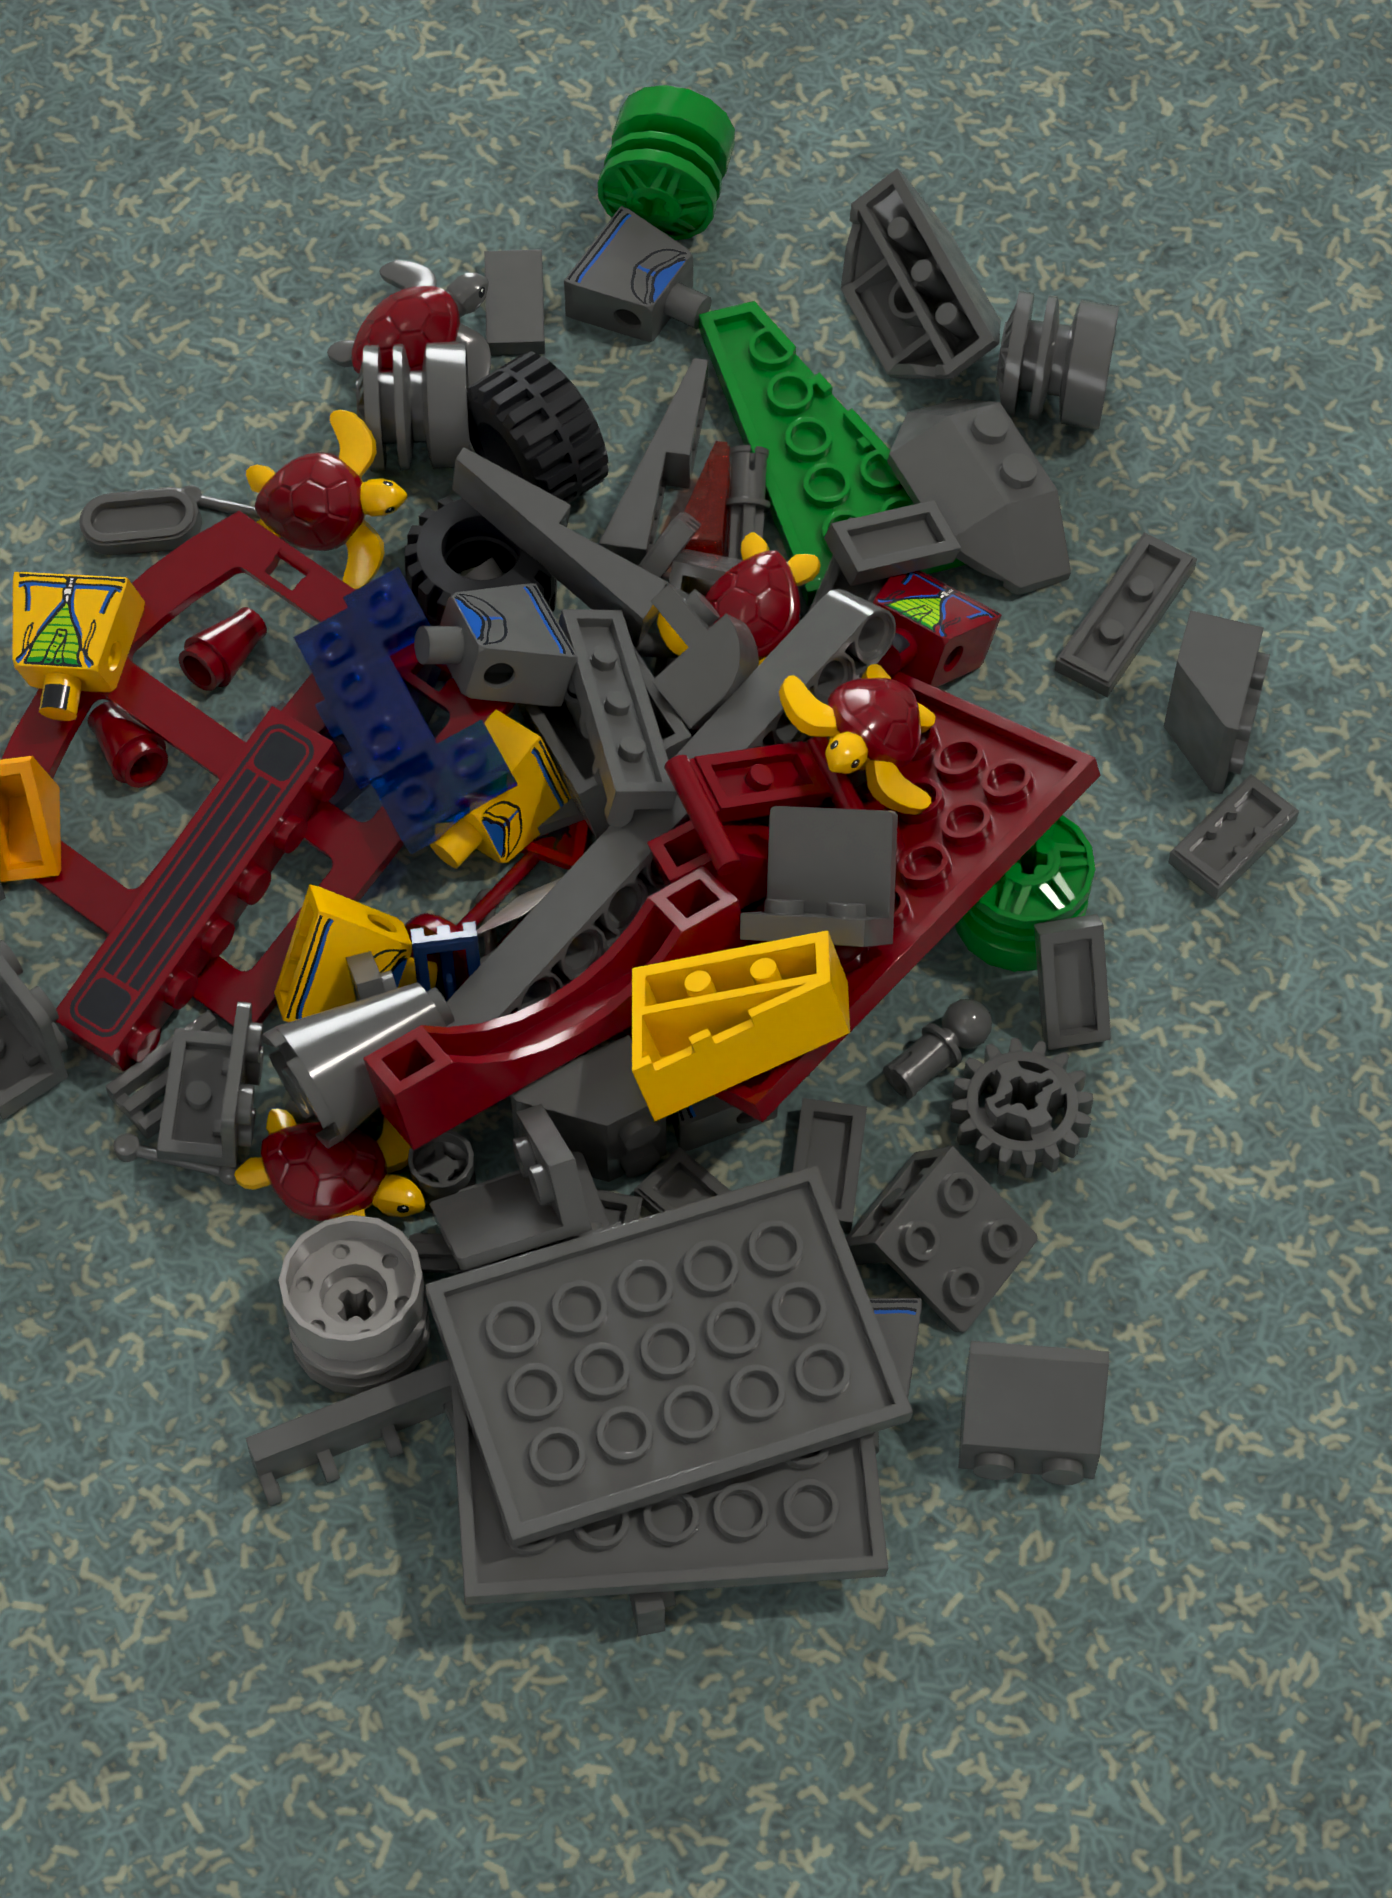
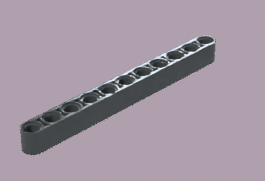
M835 589L829 591L675 756L687 755L689 759H692L695 756L799 741L804 743L810 736L800 732L791 723L782 707L779 689L783 681L790 675L798 677L817 700L828 705V698L837 687L851 680L861 679L866 668L871 664H877L886 654L895 637L896 623L894 616L890 611L845 590ZM678 795L672 809H635L632 820L627 825L608 827L447 1001L455 1019V1022L447 1027L483 1023L513 1014L539 1002L577 978L612 946L631 924L646 899L665 888L647 842L690 821Z

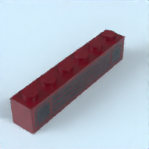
M273 706L269 709L56 1008L59 1019L54 1021V1023L67 1037L123 1072L137 1062L141 1063L149 1053L156 1049L161 1037L160 1029L174 1009L179 1010L190 1001L198 985V975L211 957H218L228 947L235 932L234 924L248 904L254 905L264 896L271 882L272 870L284 853L289 854L293 852L302 842L308 828L307 821L321 801H329L338 791L344 777L343 770L346 767V763L333 741Z

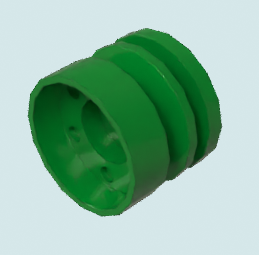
M669 85L644 87L629 95L620 108L612 134V146L605 156L604 167L597 182L598 199L606 213L613 217L617 210L623 206L674 240L689 239L704 232L714 218L716 203L722 190V178L727 173L735 145V128L727 113L711 99L686 88Z
M1062 815L955 924L958 935L970 952L988 965L1013 972L1037 970L1034 924L1086 916L1088 899L1096 869L1092 846L1080 827Z

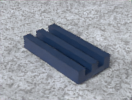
M475 921L462 923L463 931L450 933L449 925L436 926L437 934L424 936L423 928L410 929L417 983L426 992L431 990L427 954L440 953L446 1002L457 991L453 951H466L468 977L481 965Z

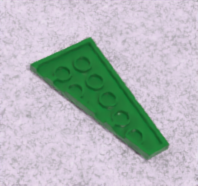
M755 301L699 314V331L743 444L751 445L750 453H755L756 446L769 450L766 467L765 500L770 502V513L788 559L790 560L796 554H810L817 556L820 560L821 567L818 575L812 581L800 586L806 605H810L833 555L824 540V536L831 523L848 520L850 517H862L914 504L887 462L891 450L852 408L847 411L834 397L831 384L820 372L814 375L796 355V346ZM955 558L953 563L920 571L932 574L967 564Z

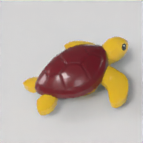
M335 410L330 414V423L339 442V456L324 452L306 454L293 459L277 472H274L268 466L257 464L250 466L246 470V477L251 490L259 493L254 508L261 518L257 523L296 546L313 551L334 550L346 544L348 559L342 581L356 590L368 585L375 577L385 554L383 540L378 532L364 520L365 516L377 517L394 513L405 502L408 495L398 484L391 480L379 478L370 479L367 482L362 481L361 477L371 466L376 456V441L365 422L355 413L346 410Z
M751 532L745 536L741 543L740 551L743 561L722 575L710 588L705 598L714 607L720 618L728 614L747 625L756 642L760 665L799 623L800 598L797 586L812 581L818 575L821 564L817 556L810 554H796L787 562L784 556L777 550L769 551V547L763 538L755 532ZM659 612L657 625L660 635L666 646L674 654L680 656L689 647Z
M871 664L863 672L861 679L851 680L837 687L830 694L828 705L817 700L798 677L790 675L783 681L779 689V697L791 723L800 732L809 736H830L829 744L825 751L830 771L850 774L857 770H866L867 785L872 796L882 805L892 810L916 815L928 808L931 804V797L928 793L904 778L897 768L904 767L911 762L918 751L921 733L928 731L935 723V715L917 702L909 686L891 679L880 665Z
M271 1109L266 1123L269 1136L262 1140L261 1157L247 1159L234 1174L237 1183L245 1189L255 1190L271 1184L274 1192L289 1209L306 1219L324 1221L348 1215L365 1216L364 1210L371 1205L377 1207L387 1216L406 1217L420 1213L425 1209L423 1194L413 1181L396 1174H388L401 1170L408 1165L410 1146L385 1116L382 1135L377 1141L364 1131L356 1128L341 1143L339 1142L327 1149L315 1135L323 1130L320 1122L297 1125L293 1115L287 1110Z

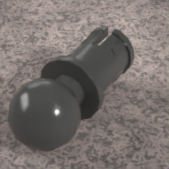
M960 999L949 1005L942 1017V1028L936 1024L928 1023L922 1028V1036L911 1047L883 1067L884 1075L889 1084L901 1096L905 1095L907 1099H911L945 1068L958 1066L962 1062L959 1048L974 1049L983 1044L991 1033L992 1020L990 1012L981 1002L974 999Z

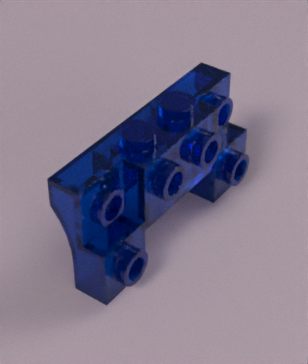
M399 567L344 596L343 599L348 608L293 638L325 698L323 701L315 704L319 715L331 736L334 738L344 733L352 748V751L342 755L350 773L360 789L369 784L372 785L402 842L410 854H413L437 841L449 828L471 811L518 784L482 719L437 743L390 657V655L414 643L419 627L431 626Z

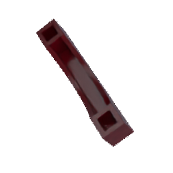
M702 866L649 896L631 924L612 946L582 974L547 998L513 1014L483 1023L452 1027L420 1025L365 1056L363 1060L382 1114L414 1151L632 1025V968L749 946L748 940H740L741 909L739 900L707 868Z

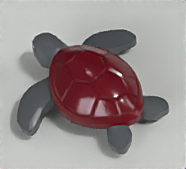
M395 260L381 267L379 270L380 275L385 282L401 289V291L384 299L369 313L360 326L355 340L335 342L327 351L331 361L344 368L353 366L354 370L360 373L364 345H379L383 372L393 371L394 344H403L407 353L410 371L422 370L427 343L466 341L469 386L490 374L491 352L485 338L477 331L461 324L460 317L475 312L484 302L489 287L488 279L476 272L465 273L457 277L444 290L437 287L435 274L429 268L410 261Z

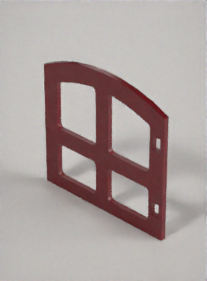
M239 510L191 537L132 582L145 601V605L117 687L111 692L81 691L77 717L71 721L54 720L39 713L43 690L39 688L14 730L1 760L33 756L53 779L74 735L91 706L96 701L105 699L220 780L246 742L134 664L133 655L161 628L195 601L234 575L245 573L336 635L334 646L281 710L282 712L325 736L371 677L379 671H387L450 714L447 725L372 819L367 822H358L331 802L321 801L307 821L308 828L303 840L329 857L333 863L330 872L318 886L359 902L439 801L436 795L438 783L488 717L496 709L507 715L516 703L468 698L461 693L454 678L449 679L439 692L419 679L416 674L423 665L418 662L415 655V630ZM281 559L306 576L300 580L293 590H290L270 576ZM434 664L452 676L446 664ZM61 841V872L59 876L33 878V880L109 935L160 862L139 887L128 889ZM301 908L252 969L240 971L220 956L211 957L197 977L198 985L192 997L232 1027H234L238 1001L252 1003V1022L263 1023L278 1004L274 991Z

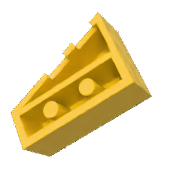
M828 930L632 968V1073L654 1121L660 1120L850 1033L848 981Z

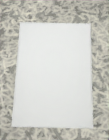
M560 879L519 895L477 929V934L525 915L543 899Z

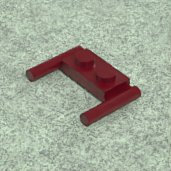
M815 736L804 743L799 741L695 756L692 759H689L687 755H677L665 763L664 769L718 875L726 876L732 874L742 865L722 822L770 815V810L774 806L819 808L824 799L828 797L831 798L835 808L866 810L848 775L830 771L825 756V751L829 744L827 736Z

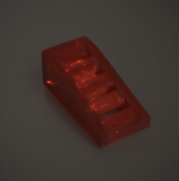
M715 441L685 508V511L702 525L684 549L724 556L728 514L725 506L726 499L729 498L731 480L730 446H728V442Z

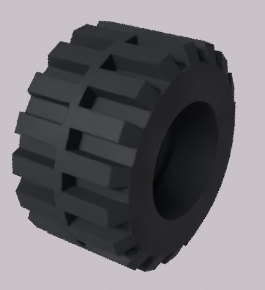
M525 352L467 388L469 439L477 455L566 503H570L603 482L604 478L607 477L609 471L607 465L609 463L602 433L591 409L569 378L545 357H541L535 352Z
M448 496L439 500L437 511L427 508L419 515V526H411L407 535V545L405 546V586L407 598L409 599L408 611H412V620H415L419 626L426 621L427 626H440L448 598L455 592L511 585L536 584L551 611L555 610L557 579L541 563L519 548L464 499L453 501ZM491 557L494 558L500 569L505 573L502 576L488 580H475L458 574L464 570L478 567Z

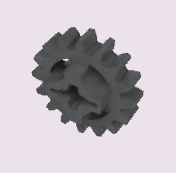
M1018 1038L1011 1039L1009 1052L1001 1054L999 1049L992 1043L986 1045L984 1064L969 1057L965 1062V1078H955L952 1098L956 1101L951 1104L950 1121L961 1124L957 1135L959 1145H968L975 1142L976 1147L973 1161L980 1164L990 1156L998 1159L997 1174L1002 1176L1006 1174L1011 1164L1020 1165L1024 1178L1032 1177L1034 1163L1042 1162L1044 1167L1051 1173L1055 1172L1058 1169L1059 1152L1074 1159L1079 1150V1138L1088 1137L1092 1118L1087 1114L1091 1113L1093 1093L1081 1092L1084 1088L1086 1074L1083 1070L1071 1073L1066 1072L1069 1055L1066 1052L1058 1054L1052 1060L1045 1057L1046 1045L1045 1042L1040 1040L1036 1043L1032 1052L1023 1051L1022 1044ZM990 1085L993 1089L992 1096L986 1098L985 1106L979 1109L978 1100L983 1091ZM1063 1107L1064 1119L1053 1131L1051 1127L1052 1117L1057 1116L1058 1109Z

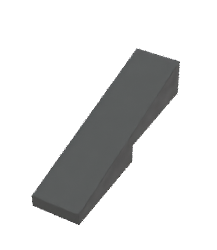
M698 358L692 360L598 545L637 566L655 544L666 486L690 489L708 397V360Z
M463 447L456 458L452 490L519 548L541 563L555 579L590 609L622 610L632 644L638 648L659 614L651 600L667 586V581L567 528L571 509L570 504Z

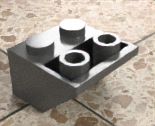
M1190 610L1176 663L1164 728L1211 792L1223 794L1228 772L1241 775L1270 654L1258 652L1264 627Z

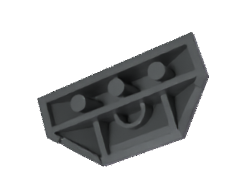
M896 168L851 203L849 221L852 222V227L846 244L841 291L887 375L900 379H953L999 345L1001 320L951 233L899 169Z
M954 399L907 412L887 462L914 505L932 500L935 501L961 546L956 558L982 574L1003 581V587L1016 595L1069 579L1071 569L1058 490L1001 403Z

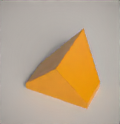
M33 756L0 760V881L8 882L59 876L61 872L60 787Z

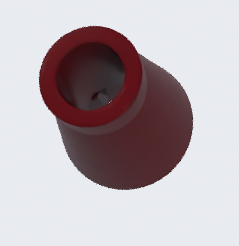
M242 607L234 615L189 637L184 643V650L179 654V664L183 673L195 686L205 691H212L217 686H228L256 644L267 634L265 622L254 610Z
M110 701L101 703L92 710L88 717V726L97 738L113 777L117 781L127 783L134 788L148 786L159 779L168 765L165 741Z

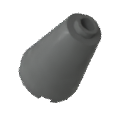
M416 982L275 1026L263 1033L261 1038L263 1043L275 1048L279 1047L278 1050L268 1055L271 1063L304 1120L314 1114L317 1116L323 1130L315 1135L329 1149L337 1143H341L379 1107L363 1058L420 1025L447 1027L455 1022L450 1007L437 988L434 987L426 992Z

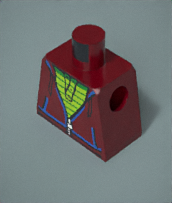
M920 570L890 577L875 597L873 604L890 611L895 619L896 631L891 647L877 664L889 676L899 671L937 688L981 667L1002 614Z

